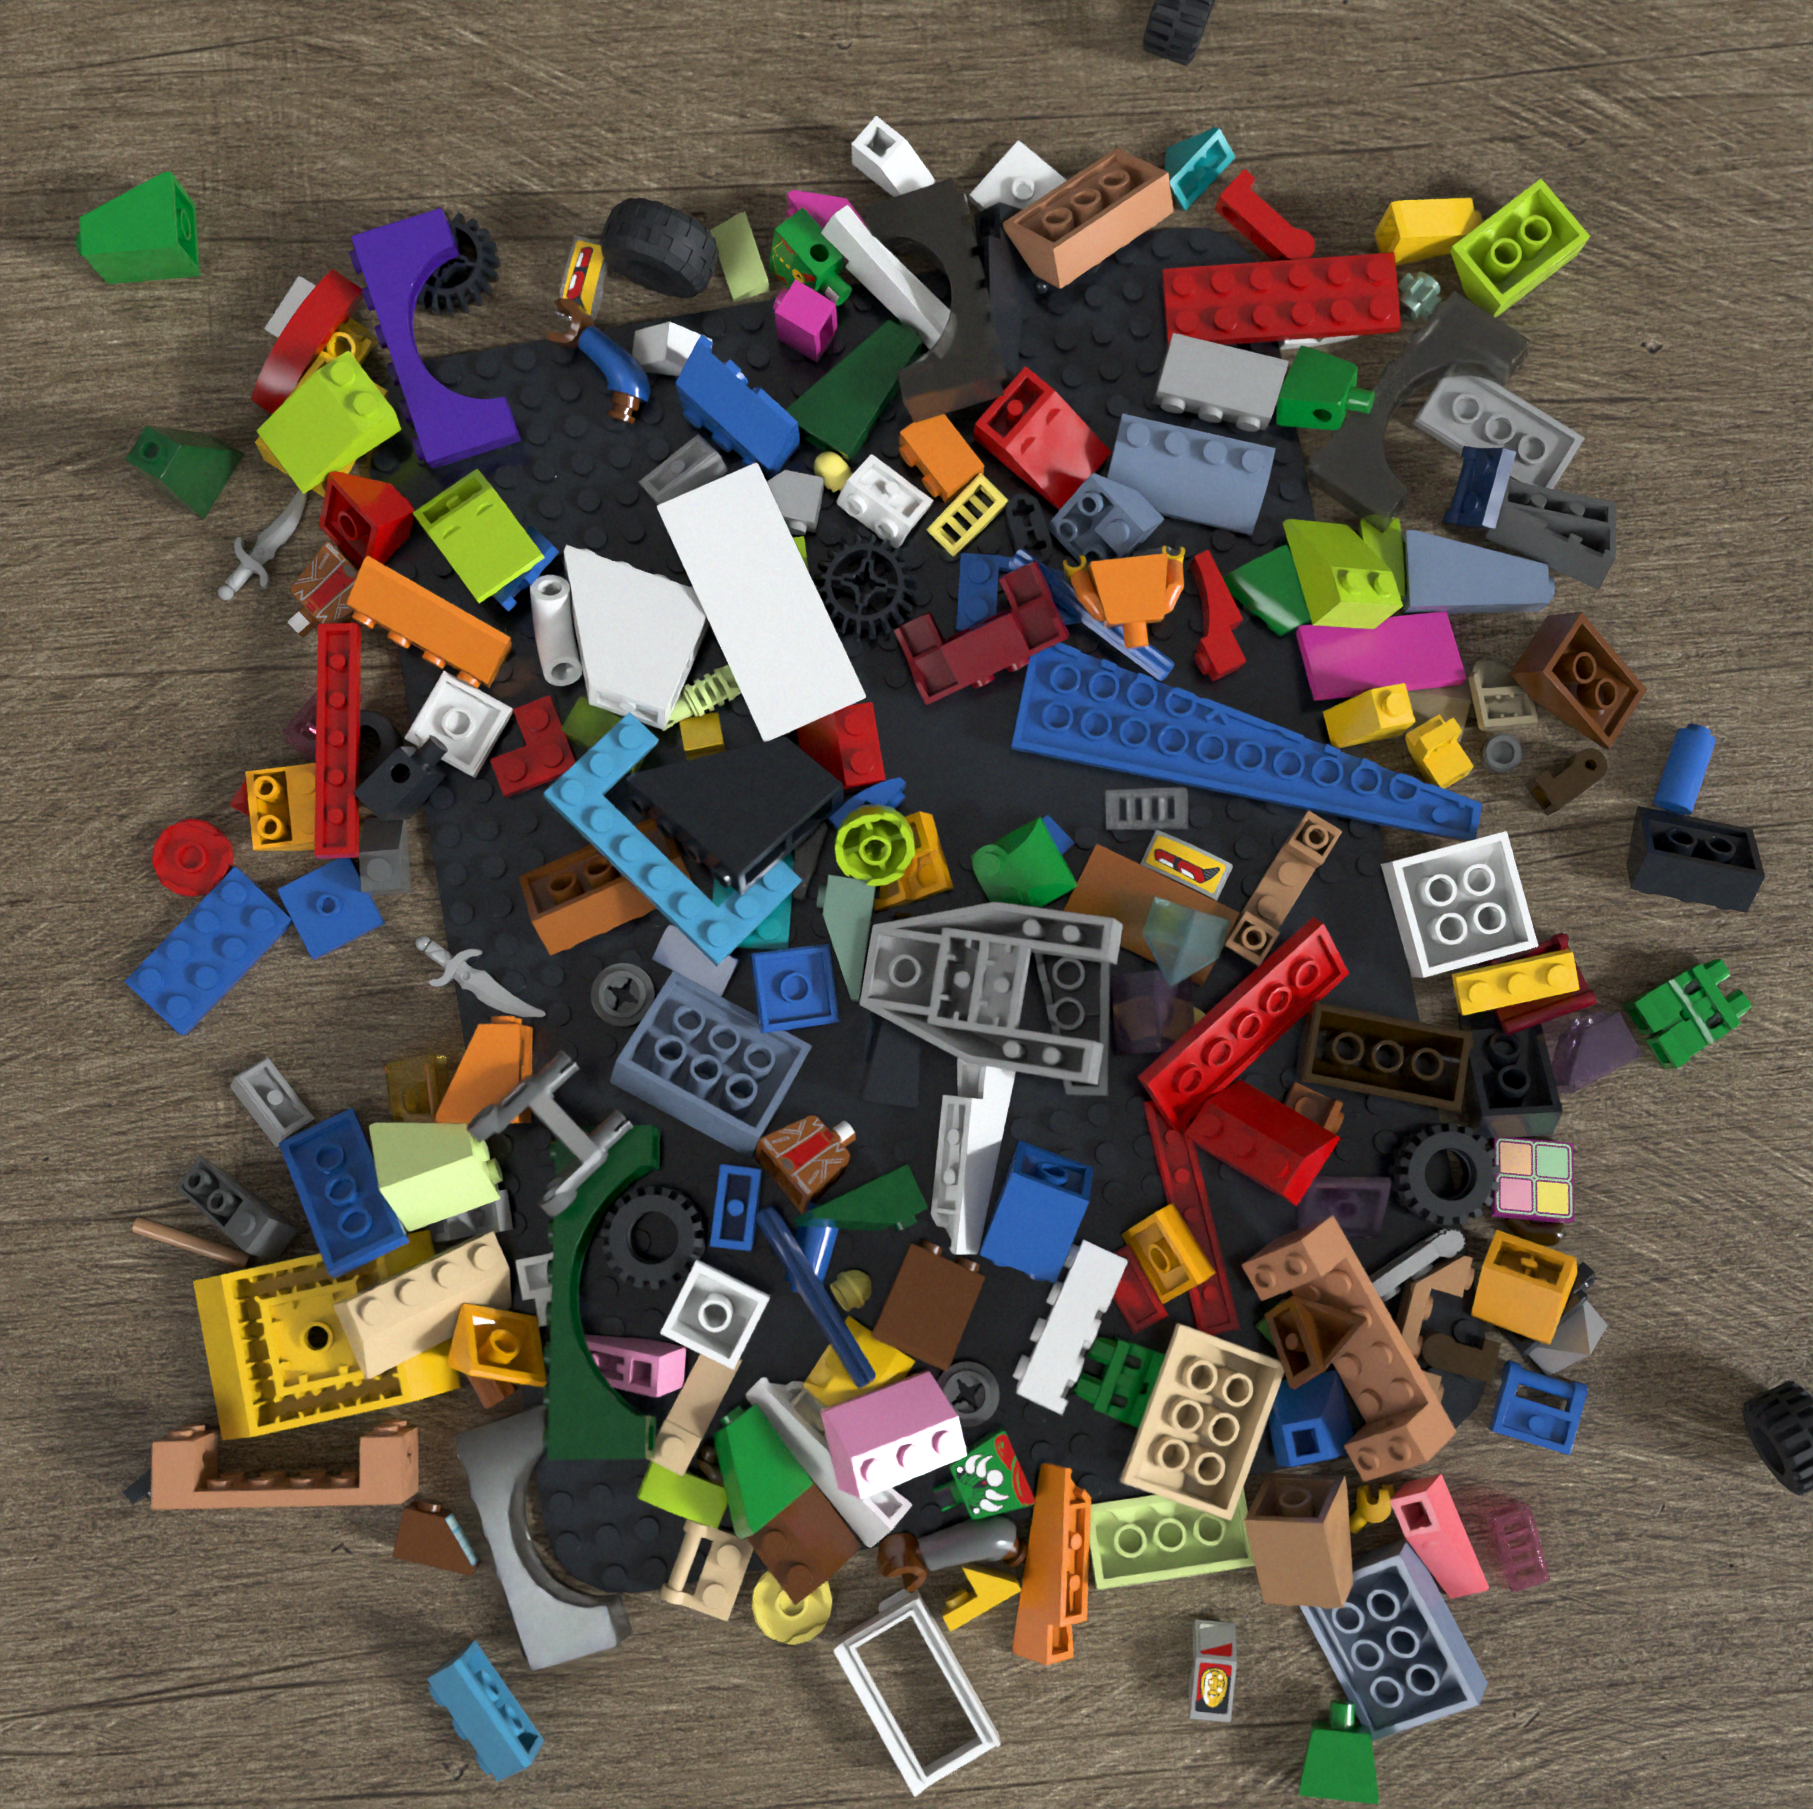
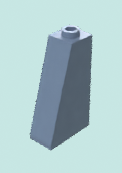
M1406 530L1402 534L1405 597L1401 600L1403 604L1401 615L1446 611L1447 614L1539 612L1550 604V600L1554 597L1555 583L1553 577H1549L1548 564L1417 530Z

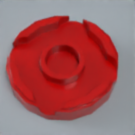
M192 818L181 820L182 822L170 825L164 829L154 843L151 858L153 868H155L161 884L175 894L189 897L208 895L232 870L234 855L231 842L221 829L210 822Z

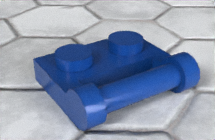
M1507 1360L1502 1370L1501 1386L1489 1430L1570 1455L1587 1395V1385L1575 1380L1571 1383L1523 1369L1521 1363ZM1518 1384L1565 1398L1567 1402L1565 1410L1516 1396Z

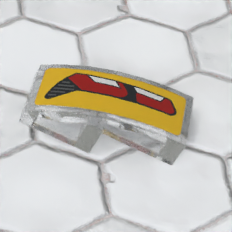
M575 235L567 260L559 298H568L581 305L595 324L604 295L603 283L609 265L602 255L599 241ZM557 308V318L572 322V317H566Z

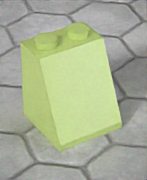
M374 1123L369 1125L379 1190L408 1232L501 1199L498 1183L503 1181L500 1166L495 1158L490 1160L485 1140L477 1142L466 1130L467 1123Z

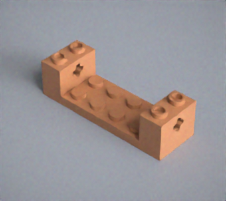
M1333 1215L1273 1240L1242 1264L1261 1301L1291 1289L1294 1296H1299L1367 1319L1332 1361L1367 1423L1343 1445L1364 1482L1427 1463L1457 1433Z
M406 1419L383 1420L382 1425L373 1426L372 1431L360 1437V1469L341 1471V1476L326 1477L325 1470L302 1471L299 1477H285V1471L261 1472L260 1477L245 1478V1472L220 1473V1478H218V1430H205V1424L202 1423L180 1425V1429L168 1430L167 1436L152 1442L151 1510L396 1505L404 1503L419 1491V1426H407Z

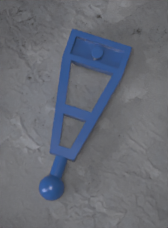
M961 553L956 633L996 614L999 570L1008 573L1013 571L1009 567L1010 557ZM1050 568L1066 580L1064 571ZM1054 601L1065 625L1082 623L1067 610L1063 611V607Z

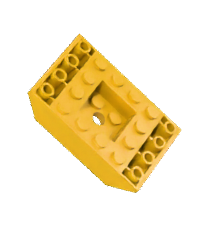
M430 1229L406 1234L409 1243L335 1279L329 1275L322 1255L319 1253L193 1281L222 1440L254 1437L413 1402L461 1388L458 1370L446 1366L452 1337L365 1380L333 1307L334 1303L436 1255ZM314 1326H320L328 1333V1342L323 1349H316L309 1343L308 1334Z

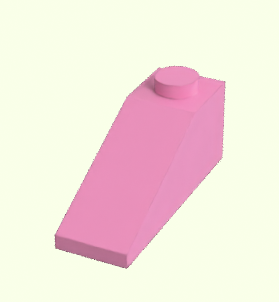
M584 1335L596 1364L613 1388L657 1398L684 1386L686 1347L652 1339Z

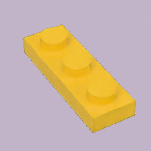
M1569 949L1452 974L1458 1012L1461 1015L1579 990L1574 954Z

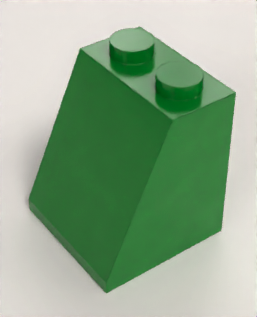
M171 171L163 172L79 217L80 232H77L75 235L78 253L88 261L93 270L97 271L108 284L200 276L195 202Z

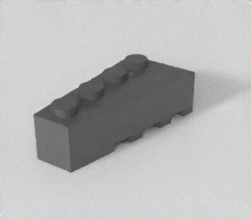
M1034 952L1053 1035L1095 1041L1104 1045L1098 1084L1094 1085L1063 1079L1066 1094L1069 1096H1109L1111 964Z

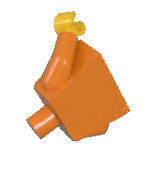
M1164 545L1162 546L1161 554L1090 562L1088 570L1086 557L1080 555V566L1070 567L1067 564V560L1063 561L1066 580L1072 584L1077 599L1094 620L1103 622L1105 628L1123 627L1125 649L1147 647L1149 645L1146 624L1161 622L1164 619V614H1168L1173 610L1184 588L1182 564L1185 548L1180 546L1177 556L1169 555Z

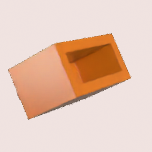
M938 405L900 432L901 447L898 450L902 458L910 467L916 465L924 475L922 482L926 489L935 498L939 495L946 504L962 493L980 473H984V464Z

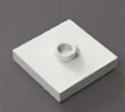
M1018 140L970 193L969 201L980 211L998 202L1024 209L1067 180Z
M443 671L404 739L419 747L429 735H433L448 749V752L441 760L476 778L514 711L504 703Z

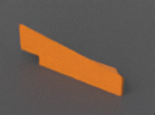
M1043 1463L1040 1466L1035 1498L1036 1503L1034 1504L1012 1651L1015 1655L1044 1665L1073 1658L1072 1624L1087 1621L1091 1497L1085 1489L1074 1484L1070 1478L1072 1473L1070 1468L1052 1463Z

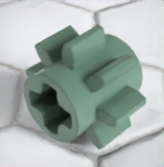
M1419 272L1415 277L1410 273H1406L1397 284L1400 315L1407 320L1415 321L1419 315L1424 320H1427L1442 302L1437 297V294L1440 292L1439 284L1427 273Z

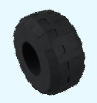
M627 198L614 206L605 223L599 241L605 261L619 274H622L636 284L646 287V289L662 293L666 296L684 299L692 298L707 288L719 258L715 237L699 221L676 208L658 201L647 200L646 198Z

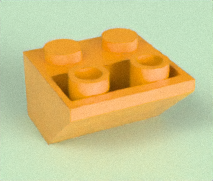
M316 763L245 772L253 850H314Z
M1496 1230L1482 1266L1471 1316L1550 1345L1578 1273L1576 1257Z

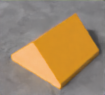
M1174 1203L1157 1211L1121 1234L1126 1244H1129L1162 1304L1199 1285L1216 1273Z
M463 1303L459 1311L446 1366L467 1375L544 1387L547 1381L537 1316Z

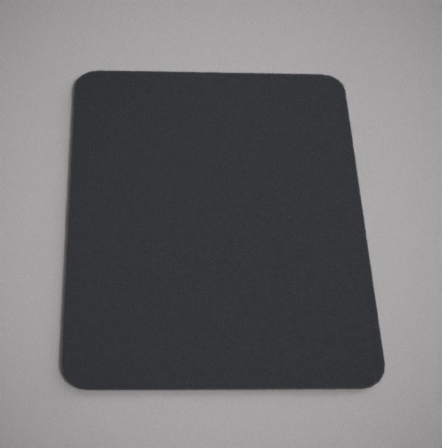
M1173 228L1139 235L1130 241L1129 244L1121 247L1102 260L1101 263L1093 266L1061 289L1048 283V290L1043 294L1035 292L1033 284L1039 277L1035 276L1030 267L1027 266L1017 375L1025 366L1028 367L1064 399L1111 452L1113 451L1122 414L1276 448L1267 489L1252 535L1161 515L1164 518L1163 522L1135 550L1162 548L1164 545L1178 552L1180 546L1185 548L1182 564L1184 588L1173 610L1168 614H1164V619L1161 622L1146 624L1148 643L1174 662L1173 669L1162 681L1156 679L1084 623L1065 625L1069 636L1068 639L1060 643L1081 650L1080 652L1097 659L1117 664L1116 666L1131 672L1154 678L1153 680L1165 685L1184 689L1194 693L1197 697L1213 700L1302 734L1305 738L1323 745H1331L1323 712L1352 697L1314 701L1296 636L1297 629L1280 637L1267 627L1263 619L1259 616H1252L1243 609L1244 605L1232 596L1243 618L1240 625L1232 630V633L1246 659L1245 664L1241 669L1212 682L1208 673L1204 675L1200 671L1194 656L1197 653L1195 647L1204 634L1201 598L1195 578L1189 567L1194 556L1209 550L1223 577L1286 544L1290 550L1283 522L1286 519L1316 521L1296 427L1276 424L1277 402L1266 429H1259L1255 432L1239 429L1236 423L1224 420L1216 423L1208 422L1199 418V414L1187 411L1182 413L1167 412L1161 408V405L1153 403L1163 360L1167 351L1162 281L1163 269L1256 263V260L1235 239L1211 229ZM964 265L913 275L958 318L960 349L965 360L953 372L922 342L921 355L849 466L851 468L850 471L854 473L872 454L933 500L929 509L909 531L899 547L904 551L903 557L899 562L911 560L913 564L912 569L906 574L917 576V583L909 587L917 591V598L915 600H905L913 607L911 614H904L899 611L898 613L902 616L904 624L931 611L944 639L956 633L961 553L1002 555L1012 558L1016 551L1006 523V507L955 557L926 530L958 496L946 504L939 495L935 498L929 493L922 482L924 477L922 472L916 465L910 467L898 450L901 447L900 432L938 405L984 464L983 475L1008 500L1017 494L1026 493L1032 495L1041 506L1046 525L1060 511L973 439L975 423L1007 387L988 383L985 380L987 375L981 369L973 367L966 360ZM863 284L850 285L852 288L850 296L841 305L836 306L838 332L818 363L778 340L775 310L773 309L776 299L601 329L600 331L618 343L631 355L635 331L672 322L700 335L703 334L712 340L711 351L722 363L729 360L734 362L741 369L740 372L747 378L749 382L747 386L751 390L755 386L762 388L785 410L884 323L891 320L899 325L902 322ZM547 339L423 362L427 371L434 379L457 394L475 399H494L504 396L510 405L521 438L519 442L435 469L428 465L426 459L421 461L418 459L412 442V438L418 436L414 423L407 424L399 401L405 399L401 385L394 386L391 379L382 387L389 393L386 400L395 410L401 430L366 453L370 479L392 484L417 510L475 469H478L523 529L526 530L532 525L559 551L554 559L543 569L539 577L556 575L565 579L564 550L566 545L577 549H588L606 559L615 562H626L633 568L650 574H661L671 581L693 587L660 516L657 504L640 485L639 481L698 434L718 452L728 468V471L722 477L745 468L741 462L743 457L733 449L729 453L724 451L711 438L713 436L711 431L703 425L700 428H696L682 415L683 409L675 384L679 376L645 372L650 385L648 403L640 402L638 411L632 412L631 417L635 418L634 425L624 423L606 416L607 411L613 410L614 404L610 402L613 392L607 389L608 381L600 368L579 347L574 349L564 348L553 344ZM1278 341L1225 345L1282 359ZM800 438L801 446L776 475L784 470L816 476L813 467L814 461L823 451ZM1111 455L1095 474L1107 477ZM764 475L766 482L770 479ZM825 485L816 532L806 531L805 535L791 534L792 538L804 536L811 579L814 574H824L817 568L819 560L831 562L826 555V550L829 547L838 553L841 552L839 540H846L849 547L854 546L853 537L856 534L860 535L861 544H868V538L871 534L876 535V546L880 547L884 541L875 532L855 517L850 516L837 504L836 501L841 493L839 489L833 492L831 489H827ZM981 489L975 494L988 508L994 504ZM970 501L964 505L977 519L983 515ZM1023 504L1017 505V512L1013 516H1021L1026 528L1030 526L1028 518L1029 514L1033 511L1032 509L1025 510ZM959 512L953 516L965 530L968 531L972 527ZM414 516L410 536L384 563L385 566L511 638L512 650L490 688L480 684L478 690L512 709L550 695L577 762L625 716L589 704L583 670L582 675L577 681L566 686H555L545 680L534 632L530 586L521 590L513 598L517 603L510 611H507L493 596H489L478 603ZM947 522L941 527L955 542L961 538ZM1049 531L1053 549L1050 559L1045 565L1049 568L1064 571L1063 561L1067 560V564L1070 567L1080 566V563ZM1028 535L1029 546L1026 551L1033 553L1034 557L1039 558L1041 550L1045 547L1043 545L1037 546L1033 535ZM891 545L889 553H892L897 548ZM862 560L847 564L836 576L842 577L843 573L852 574L860 568ZM875 561V574L881 579L888 580V584L897 585L890 570L883 564ZM1000 570L996 614L1011 607L999 581V578L1008 572ZM868 571L866 572L865 580L861 581V586L856 584L859 586V592L861 593V603L864 601V595L869 593V589L874 590L870 588ZM832 588L837 602L847 611L855 613V600L849 595L842 594L841 590ZM887 597L886 601L877 600L869 606L866 615L882 611L894 598ZM839 620L833 625L866 695L865 699L851 705L873 703L885 779L890 780L901 777L906 782V787L902 791L906 797L895 810L904 817L919 811L932 814L953 884V889L891 909L875 911L873 905L869 939L871 938L873 925L892 922L895 912L914 913L924 916L990 903L974 873L970 855L1038 817L1043 819L1047 815L1075 842L1062 857L1076 882L1096 843L1140 864L1155 831L1158 830L1194 845L1233 865L1217 902L1240 913L1279 849L1308 811L1011 749L1028 664L1013 672H1009L1007 668H1004L994 673V680L984 686L974 689L972 684L926 705L915 684L903 648L894 632L895 628L898 627L891 620L888 622L891 628L889 635H885L881 627L875 628L876 639L873 640L869 639L868 629H861V637L857 640L853 638V627H849L847 633L841 635L838 632L841 621ZM573 621L575 639H576V644H577V648H578V642H577V637H576V632H575V626H574V621ZM711 625L707 630L684 685L689 683L692 686L694 685L693 680L699 678L702 681L704 680L703 675L709 673L711 676L714 674V669L729 665ZM410 644L408 649L398 645L412 726L443 671L456 678L460 671L445 664L443 669L436 667L422 658L423 650ZM742 693L732 701L725 699V704L722 706L715 704V710L711 712L708 709L704 710L705 714L718 712L726 751L764 742ZM513 712L476 778L440 759L437 765L446 775L424 802L449 953L456 956L467 949L475 948L482 950L481 955L472 956L465 962L474 969L485 970L512 995L544 1011L546 1014L544 1017H520L504 1013L477 999L472 991L462 989L460 983L454 979L465 1050H467L478 1025L491 1024L492 1016L522 1019V1025L533 1028L532 1074L535 1076L559 1054L558 1052L563 1050L580 1069L577 1072L575 1071L552 1093L554 1095L553 1101L578 1127L598 1126L616 1108L626 1117L625 1120H628L632 1125H653L660 1130V1170L648 1171L635 1181L615 1202L627 1195L628 1192L646 1186L663 1185L682 1191L686 1197L691 1198L696 1203V1208L699 1212H702L704 1217V1228H707V1237H705L704 1244L706 1247L699 1261L770 1296L740 1356L742 1362L687 1468L693 1475L709 1479L697 1465V1453L701 1452V1445L707 1441L714 1442L713 1434L724 1426L720 1419L738 1405L743 1410L752 1406L746 1398V1393L761 1378H767L769 1383L787 1385L792 1381L805 1382L830 1343L801 1294L790 1290L791 1283L784 1280L786 1270L758 1223L756 1224L754 1248L751 1251L710 1246L720 1164L762 1168L754 1159L756 1149L751 1158H748L610 1083L615 1062L640 1022L621 1027L611 1025L601 1019L592 1005V985L598 974L608 966L617 963H629L641 968L651 978L655 990V1000L673 972L671 969L652 960L664 931L671 922L658 909H654L642 917L634 918L612 928L606 933L598 934L576 944L568 950H562L550 956L531 921L518 876L591 845V843L543 797L544 792L559 778L508 798L503 796L490 759L526 746L515 713ZM680 721L664 731L642 723L658 739L657 745L603 795L633 825L651 817L647 813L644 816L640 815L629 803L628 797L630 794L626 778L633 773L687 761ZM797 729L774 738L787 737L800 748ZM1362 744L1338 748L1341 749V752L1354 757L1365 758ZM862 791L844 793V803ZM1310 811L1341 830L1342 833L1323 864L1315 869L1278 929L1280 934L1262 963L1311 918L1315 917L1324 923L1349 972L1319 1002L1420 1022L1407 958L1381 864L1387 863L1379 825ZM827 819L791 851L795 874L802 882L793 890L789 949L830 943L840 1022L784 1030L812 1045L763 1137L810 1115L817 1116L828 1129L844 1120L850 1124L856 1135V1140L845 1147L850 1154L849 1162L844 1174L816 1204L822 1205L879 1176L908 1164L928 1208L915 1214L917 1220L915 1224L895 1232L893 1225L879 1231L839 1228L824 1289L844 1321L850 1315L872 1332V1328L910 1242L919 1245L923 1238L943 1247L941 1255L956 1261L958 1255H961L980 1264L978 1272L984 1274L985 1279L950 1365L969 1361L986 1367L994 1375L998 1383L999 1402L993 1415L984 1423L974 1427H961L965 1449L997 1427L1003 1425L1034 1499L1036 1498L1040 1466L1043 1463H1052L1070 1468L1072 1471L1070 1478L1077 1487L1086 1490L1091 1497V1504L1152 1495L1154 1493L1120 1481L1139 1428L1094 1410L1090 1405L1091 1402L1084 1400L1073 1392L1074 1385L1072 1388L1069 1387L1065 1396V1400L1068 1402L1062 1415L1016 1393V1386L1019 1380L1012 1376L1022 1354L1030 1357L1036 1342L1029 1340L1038 1318L1046 1320L1052 1305L1046 1303L1054 1283L1047 1280H1034L1027 1276L1025 1272L1010 1266L1000 1267L994 1265L986 1257L980 1256V1250L1019 1140L1094 1168L1089 1203L1072 1242L1077 1246H1080L1082 1239L1107 1251L1114 1252L1126 1245L1121 1236L1122 1233L1167 1206L1142 1102L1151 1101L1152 1098L1138 1076L1167 1051L1174 1042L1163 1037L1148 1036L1132 1041L1113 1007L1134 998L1165 996L1184 1001L1207 1014L1259 966L1228 947L1223 946L1203 986H1200L1119 947L1117 964H1111L1109 1096H1069L1066 1094L1063 1079L1016 1071L979 1252L977 1254H953L949 1249L952 1240L944 1227L936 1225L931 1216L942 1098L943 1095L958 1096L957 1057L920 1037L918 1106L916 1108H908L857 1100L866 1061L851 1059L859 1002L851 1001L823 917L824 908L817 907L819 885H827L828 875L846 878L854 877L850 874L849 877L846 876L837 863L835 839L838 831L829 824ZM674 838L694 885L712 901L714 876L711 869L702 861L700 863L694 862L685 852L683 844ZM876 886L874 898L879 899L880 886ZM1073 890L1041 908L1063 911ZM735 948L729 955L738 959L740 964L722 997L758 1016L750 954L772 950ZM1031 952L1018 1029L1053 1035L1035 954ZM632 979L623 989L608 987V990L617 996L615 1011L625 1001L638 1003L639 1000L629 993ZM1307 1013L1227 1086L1229 1087L1241 1079L1283 1104L1292 1083L1296 1082L1330 1099H1337L1343 1102L1340 1112L1344 1113V1119L1336 1133L1340 1140L1297 1206L1293 1205L1195 1144L1240 1329L1214 1336L1261 1352L1279 1361L1280 1358L1276 1348L1262 1335L1255 1325L1265 1317L1264 1314L1272 1310L1282 1299L1287 1300L1293 1296V1293L1290 1289L1261 1301L1242 1267L1243 1263L1273 1240L1333 1215L1369 1277L1434 1232L1437 1233V1230H1441V1228L1456 1229L1465 1238L1462 1224L1442 1225L1431 1223L1408 1213L1409 1209L1406 1206H1401L1396 1199L1399 1197L1398 1192L1392 1191L1390 1182L1394 1181V1175L1389 1174V1165H1394L1396 1159L1391 1157L1394 1149H1400L1402 1144L1399 1141L1405 1135L1413 1134V1129L1420 1126H1428V1124L1441 1123L1438 1108L1299 1081L1297 1077L1298 1050ZM532 1111L531 1123H509L499 1134L494 1132L486 1138L485 1143L489 1151L490 1160L495 1158L500 1166L503 1181L498 1183L499 1191L507 1190L513 1225L512 1230L496 1232L497 1241L510 1268L512 1307L509 1308V1311L537 1316L534 1298L522 1301L515 1260L553 1253V1243H550L548 1239V1223L550 1219H554V1216L549 1217L538 1205V1202L548 1190L546 1185L550 1182L551 1178L555 1177V1162H552L550 1157V1143L552 1138H556V1136ZM1197 1114L1189 1121L1190 1125L1192 1124ZM1439 1150L1429 1158L1425 1167L1426 1184L1430 1191L1440 1198H1446L1455 1193L1447 1150ZM763 1169L758 1212L769 1205L775 1206L795 1238L798 1226L793 1218L801 1215V1212ZM613 1203L603 1216L591 1238L580 1273L578 1295L584 1335L652 1339L684 1346L660 1334L689 1274L677 1283L659 1289H650V1287L639 1288L633 1286L634 1283L628 1280L623 1281L619 1278V1273L616 1269L612 1270L607 1263L610 1261L607 1253L603 1254L602 1245H604V1237L601 1236L602 1227L606 1225L607 1220L605 1218L608 1212L615 1206ZM658 1212L644 1214L635 1222L632 1229V1242L636 1251L642 1257L653 1261L662 1260L671 1255L678 1243V1231L674 1222L668 1216ZM1464 1240V1248L1457 1251V1254L1468 1256L1466 1241ZM1440 1256L1432 1261L1431 1264L1435 1265L1447 1257ZM1062 1266L1057 1281L1063 1283L1069 1268ZM859 1270L870 1277L872 1294L860 1309L854 1307L850 1311H846L836 1300L830 1284L837 1280V1275L841 1272ZM1408 1279L1398 1285L1401 1290L1395 1296L1383 1302L1394 1323L1405 1283ZM1474 1280L1470 1289L1464 1290L1463 1297L1431 1288L1429 1296L1433 1297L1432 1311L1429 1318L1422 1321L1419 1335L1428 1330H1436L1450 1336L1455 1342L1469 1346L1474 1345L1476 1336L1486 1338L1482 1320L1471 1316L1476 1296ZM1186 1291L1162 1304L1168 1316L1135 1335L1132 1334L1114 1300L1111 1299L1108 1309L1105 1313L1103 1312L1100 1318L1101 1324L1096 1336L1114 1340L1115 1336L1156 1351L1167 1353L1177 1323L1197 1330L1189 1293ZM551 1325L539 1326L546 1384H549L550 1367L545 1365L544 1351L546 1343L551 1341ZM686 1347L684 1384L700 1353ZM1086 1350L1083 1356L1085 1359L1081 1371L1100 1378L1105 1364L1088 1358ZM902 1352L915 1360L906 1377L927 1370L930 1371L937 1382L944 1370ZM1417 1358L1416 1361L1421 1369L1442 1376L1440 1384H1443L1444 1389L1440 1404L1456 1429L1477 1408L1487 1382L1434 1368ZM1333 1363L1323 1372L1336 1370ZM1285 1373L1283 1374L1282 1380L1287 1379ZM960 1379L956 1380L959 1384L960 1394L951 1403L954 1404L957 1401L966 1400L976 1409L978 1406L975 1403L974 1393L982 1383L977 1386L968 1387ZM1342 1381L1353 1435H1355L1367 1423ZM521 1384L544 1524L556 1557L577 1580L606 1593H641L662 1589L663 1584L669 1581L686 1532L683 1528L687 1518L656 1507L637 1497L651 1460H547L548 1452H545L542 1447V1433L544 1427L548 1426L549 1409H545L543 1403L544 1387ZM683 1387L657 1398L618 1388L614 1389L644 1416L656 1417V1439ZM1268 1419L1247 1476L1292 1468L1277 1465ZM1345 1454V1455H1341V1456H1338V1457H1335V1458H1332V1459L1323 1460V1461H1318V1462H1324V1461H1329V1460H1334V1459H1339V1458H1345V1457H1349V1455H1348V1454ZM949 1463L891 1487L907 1499L912 1506L896 1526L871 1548L879 1547L880 1543L892 1534L909 1533L919 1539L971 1519L964 1502L942 1512L934 1494L933 1488L954 1479ZM727 1504L719 1527L735 1532L729 1505ZM1034 1504L995 1515L1005 1517L1010 1521L1032 1518ZM838 1512V1514L840 1515V1517L843 1519V1521H844V1522L846 1523V1525L849 1527V1529L851 1530V1532L854 1534V1536L857 1538V1540H858V1541L860 1542V1544L862 1545V1547H861L858 1551H860V1550H865V1549H870V1547H867V1546L863 1543V1541L859 1538V1536L855 1533V1531L851 1528V1526L846 1522V1520H845V1519L842 1517V1515ZM701 1538L685 1584L699 1581L713 1543L712 1540ZM754 1549L745 1572L767 1568Z

